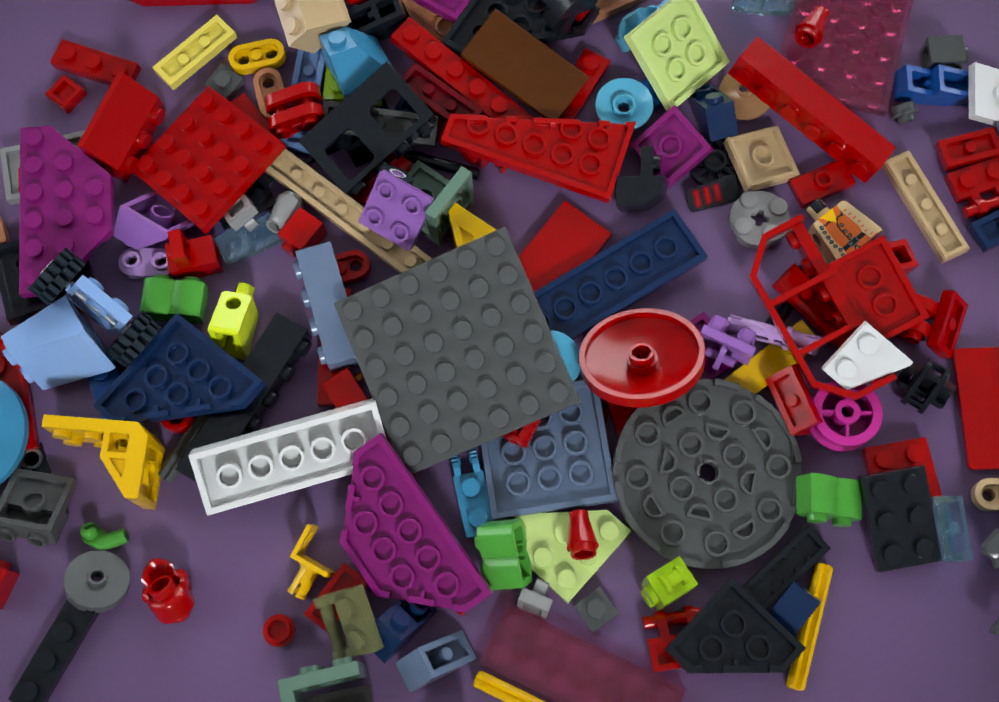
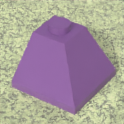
M152 191L120 205L113 236L123 241L125 245L138 250L169 239L167 231L180 229L183 232L195 225L158 193Z

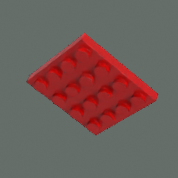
M208 86L142 155L133 173L207 234L287 147L281 140Z

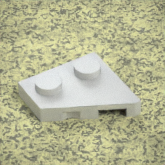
M864 321L821 368L844 389L850 390L909 367L914 362L869 323Z

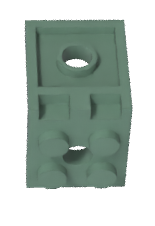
M417 160L408 171L414 180L412 186L434 198L433 203L425 211L426 220L420 233L441 246L443 236L451 228L448 215L449 209L455 202L465 209L468 205L472 206L475 202L472 172L461 166L449 181Z
M348 656L332 660V667L324 668V666L319 667V664L300 668V675L280 679L277 682L281 702H306V692L368 677L366 664Z

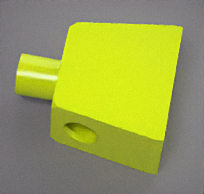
M238 283L235 292L224 291L221 293L207 329L214 343L233 358L246 360L250 354L259 318V313L253 299L255 288L247 283Z

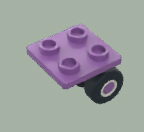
M384 165L378 172L359 223L403 249L410 251L413 249L426 220L425 211L433 203L434 198L412 186L414 180L406 171L395 166Z

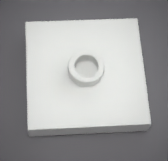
M977 62L968 66L969 119L996 126V123L999 122V69Z

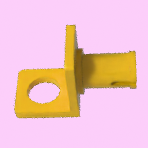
M307 524L290 555L292 559L299 562L301 567L287 591L292 595L296 593L295 597L302 600L306 599V595L317 575L330 578L336 573L305 555L319 527L316 524Z

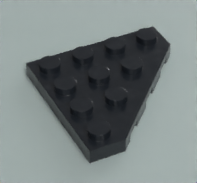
M471 0L441 42L461 57L463 50L495 8L543 44L584 36L599 15L600 8L595 6L580 22L574 19L567 35L558 38L542 18L547 6L544 0Z

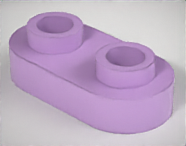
M129 248L120 255L118 260L120 270L130 279L145 280V278L154 277L155 274L175 277L169 273L166 252L163 248H141L138 250ZM137 258L135 264L129 265L131 259ZM166 259L164 265L158 266L160 260Z

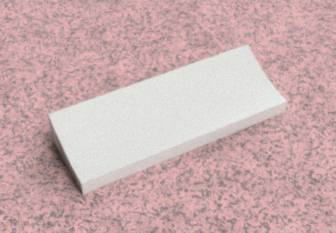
M370 398L194 448L188 456L206 514L209 516L351 475L354 466L352 465L354 452L379 433H383L385 437L386 435L376 400Z

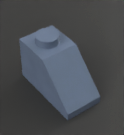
M459 630L416 648L395 662L410 693L435 682L477 658L463 630Z

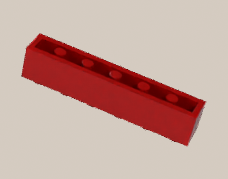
M758 36L739 56L728 72L738 83L742 84L864 183L883 166L896 148V146Z

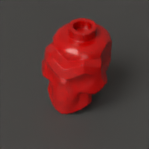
M154 558L146 564L142 573L141 581L145 585L142 590V600L148 604L161 623H181L189 617L195 605V600L191 593L192 585L188 579L189 574L181 568L175 570L172 562L166 559Z

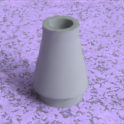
M285 191L277 196L270 217L266 222V226L271 232L278 234L298 208L301 207L303 209L301 197L292 191Z

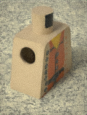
M818 198L806 209L815 220L808 232L827 265L875 240L882 231L880 226L844 200L830 210Z

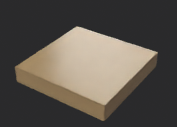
M778 125L728 137L723 142L744 192L787 183L791 179L800 176Z

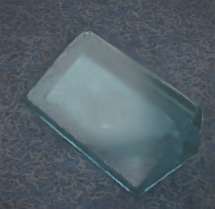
M963 496L931 497L942 562L963 563L974 560Z

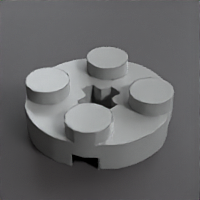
M746 191L735 201L728 218L729 228L737 237L736 240L741 245L757 250L762 234L790 220L787 210L788 205L784 199L778 198L770 192ZM760 214L767 222H762L761 226L755 225L756 221L751 219V216ZM787 231L767 241L765 249L780 242Z

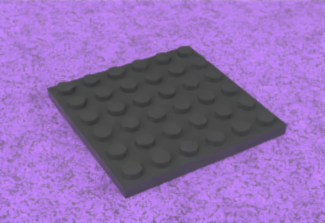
M502 227L334 303L373 400H376L381 420L392 447L412 475L581 402L506 227Z

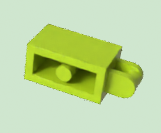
M678 556L646 576L641 583L643 590L640 593L650 608L655 606L657 611H660L692 591L698 583L682 558Z

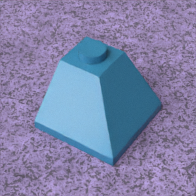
M346 26L319 36L324 61L344 99L386 61L391 65L375 36Z

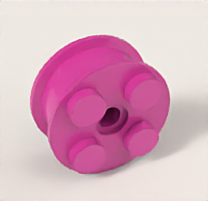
M835 380L826 383L832 386L843 388ZM862 384L849 391L858 392L868 387V385ZM818 391L812 398L823 422L810 429L811 435L819 444L827 449L837 452L856 450L867 443L881 426L883 418L882 405L874 391L855 401Z

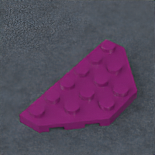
M51 126L20 128L19 295L23 298H31L37 296L29 291L28 288L40 276L42 270L66 247L86 263L93 256L91 253L103 241L107 242L114 235V183L112 176Z
M379 433L356 450L353 455L352 465L354 466L345 505L344 528L341 530L339 543L374 594L378 597L400 599L431 607L438 606L464 613L491 595L493 590L384 434Z

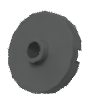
M104 550L89 551L79 555L68 565L64 573V593L68 601L78 610L85 612L88 610L102 613L117 607L125 599L130 586V571L125 561L116 554ZM95 576H100L103 578L99 582L91 580Z

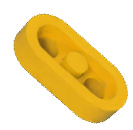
M270 38L235 46L230 51L228 60L235 73L249 75L257 73L263 68L277 69L281 67L286 60V52L279 40ZM276 55V57L269 59V56ZM243 61H249L247 64L241 65Z

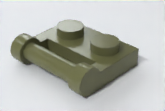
M363 584L330 592L313 599L315 608L320 610L333 647L331 652L333 660L373 653L384 648ZM332 604L335 605L348 645L345 644Z

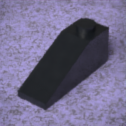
M369 0L348 10L351 22L346 27L375 36L379 41L390 38L409 16L402 0Z

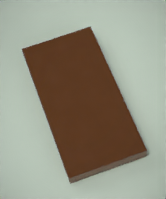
M496 8L461 53V58L543 118L559 119L589 79L586 74Z

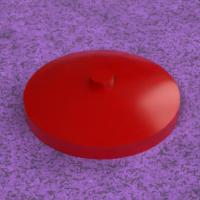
M653 308L626 310L607 317L587 333L579 349L580 371L588 388L603 400L633 408L658 406L681 397L699 381L706 363L705 344L699 330L690 321L678 314Z

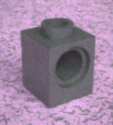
M963 35L927 37L919 51L922 68L932 69L938 64L962 69L969 58V50L967 46H964Z

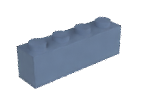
M331 241L295 251L298 261L293 262V267L297 280L303 279L306 289L301 290V295L305 308L311 307L314 317L309 319V324L313 336L319 335L322 346L317 347V352L321 364H327L331 372L357 365L358 361L334 305L335 302L346 298L347 294Z

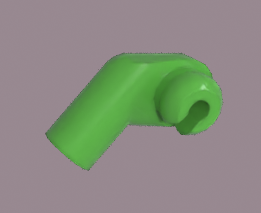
M88 522L80 529L82 540L98 551H107L129 542V536L124 527L108 533L95 523Z

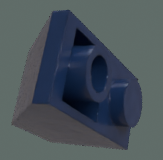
M703 85L687 98L701 134L710 142L738 134L734 101L714 85Z
M405 600L398 601L375 621L384 648L373 653L385 664L407 645L438 610L435 607L410 603Z

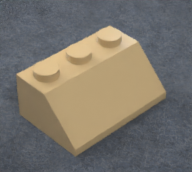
M274 0L288 46L315 54L321 48L320 35L343 28L351 22L344 0Z

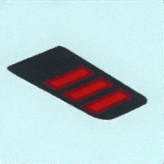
M735 174L724 176L690 189L687 192V200L691 212L731 203L740 198Z

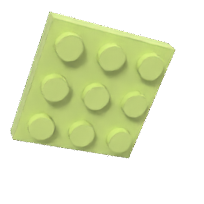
M669 0L624 36L626 43L666 112L674 105L678 107L696 92V89L703 86L730 62L696 0Z

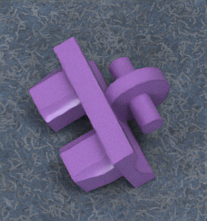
M714 315L708 325L704 324L700 332L705 347H707L706 356L715 359L712 368L718 371L721 363L733 368L736 361L748 365L756 350V347H754L756 332L741 327L737 337H731L725 334L729 321Z

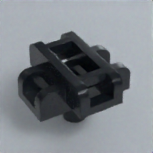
M930 358L924 366L914 362L911 366L902 369L896 379V384L906 390L900 402L904 405L906 403L918 409L917 412L920 414L924 413L929 404L942 409L957 388V385L947 380L951 370ZM933 370H935V371H937L938 373H940L941 376L935 374V372H934ZM913 393L924 398V400L920 401L917 398L913 397Z

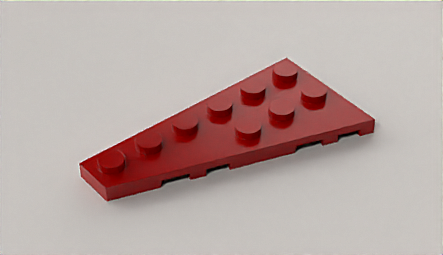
M450 114L440 145L608 204L636 122L615 124L604 120L593 123L581 122L579 119L533 117V120L517 119V117L506 116V119L488 118L487 115Z

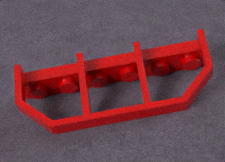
M799 214L762 234L749 281L809 387L855 401L897 378L894 373L870 381V386L858 392L815 380L802 356L844 334L849 338L864 321L862 317H857L834 277L836 272L833 268L830 269L803 223V215ZM787 231L788 233L785 234V238L792 250L797 249L803 258L800 260V264L808 277L813 276L814 278L770 300L757 277V273L767 241ZM818 285L815 287V290L823 303H829L834 312L831 314V318L838 330L798 350L775 307Z

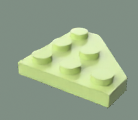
M608 510L588 511L589 520L599 544L596 556L588 560H575L571 558L570 552L567 551L570 512L538 513L514 518L521 519L523 522L532 572L541 580L549 583V587L567 604L631 533V530Z

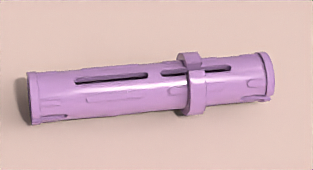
M730 314L727 321H729L725 333L737 335L741 327L756 332L755 340L782 347V350L789 351L774 325L742 318L734 314ZM788 326L786 328L798 350L822 338L821 336L795 331L794 327ZM819 348L808 354L817 356Z

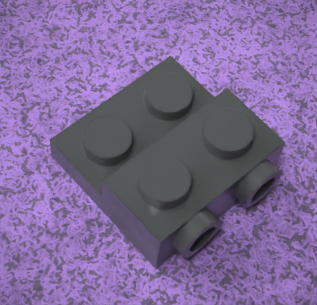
M16 468L0 498V539L14 542L17 537L24 538L36 547H45L47 543L57 544L69 518L66 509L77 487L75 478Z

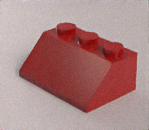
M118 71L77 146L112 177L128 182L131 174H134L133 170L144 150L150 147L152 135L157 126L163 123L166 109L158 96L125 73Z

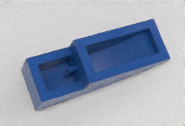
M906 64L892 74L894 101H914L915 104L937 106L969 105L968 71L940 64L932 69Z

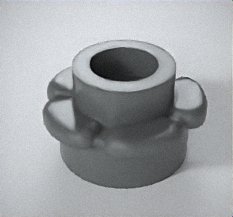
M914 101L896 105L891 108V120H897L898 125L911 122L916 119L915 114L920 109H916Z

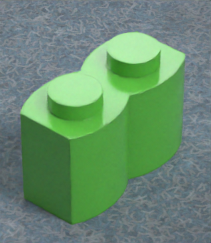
M155 274L154 277L145 278L139 312L143 310L155 321H169L178 313L189 323L203 324L209 288L197 277L186 276L184 280H173L169 275Z
M819 473L796 476V514L807 517V522L826 523L828 520L832 521V526L851 527L853 521L862 520V496L859 481L848 478H836Z
M522 520L491 521L478 526L474 542L483 559L480 573L491 589H518L532 582V567L527 552L526 533Z

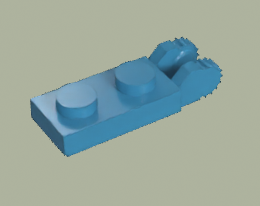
M476 448L469 450L468 453L474 470L472 473L462 475L459 455L451 458L455 475L453 481L466 539L475 537L478 526L485 522L495 521L491 517L488 489L484 472L480 469Z

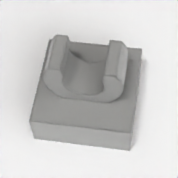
M245 193L224 215L228 224L235 231L244 225L251 232L259 225L254 219V216L259 212Z
M537 578L533 591L522 588L516 609L546 621L553 602L552 599L545 597L549 583Z

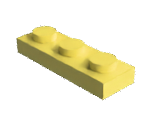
M215 15L152 68L174 91L237 39V35L218 15Z

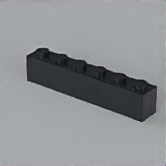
M276 312L243 363V366L259 377L266 386L246 409L210 414L175 470L197 483L188 456L192 449L258 431L261 428L263 415L268 408L271 409L276 404L280 395V388L284 382L288 383L292 379L296 371V363L300 357L307 355L312 346V336L308 329Z

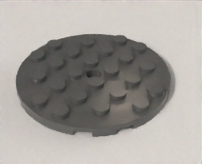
M716 378L714 380L699 379L694 387L681 397L662 405L637 408L632 413L617 440L613 457L612 477L620 510L630 528L644 544L670 561L680 556L687 567L722 569L741 565L759 557L773 547L788 530L796 511V476L801 475L800 463L802 458L797 441L794 436L790 435L782 415L766 399L731 381ZM703 464H709L715 469L716 476L713 481L708 482L700 478V468Z

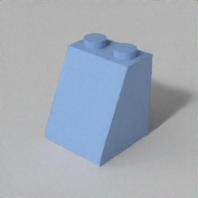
M66 295L1 336L6 349L2 350L6 359L13 366L18 364L21 367L20 371L24 378L30 384L35 381L42 390L109 372L116 368L111 357L106 353V348L97 332Z

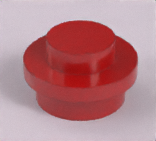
M275 614L269 617L263 626L264 639L274 647L288 645L293 640L296 632L293 620L284 614Z

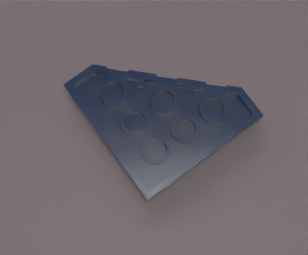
M176 313L96 401L93 407L108 420L133 421L146 424L246 409L266 384Z

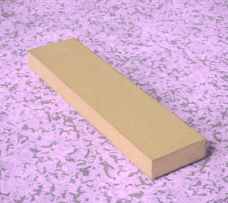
M908 150L886 160L882 169L939 262L943 264L968 252L970 249L969 245L911 152Z

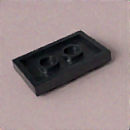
M915 465L858 476L875 571L884 572L942 561L925 466Z

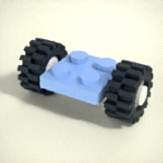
M66 247L42 270L40 276L31 284L28 290L45 304L49 305L66 287L65 291L67 293L65 295L73 304L111 335L117 332L119 336L109 346L106 353L126 368L145 349L162 326L142 310L126 327L125 324L132 318V315L127 312L129 308L117 298L112 299L104 293V287L92 277L86 278L82 275L75 283L73 281L70 283L86 263Z

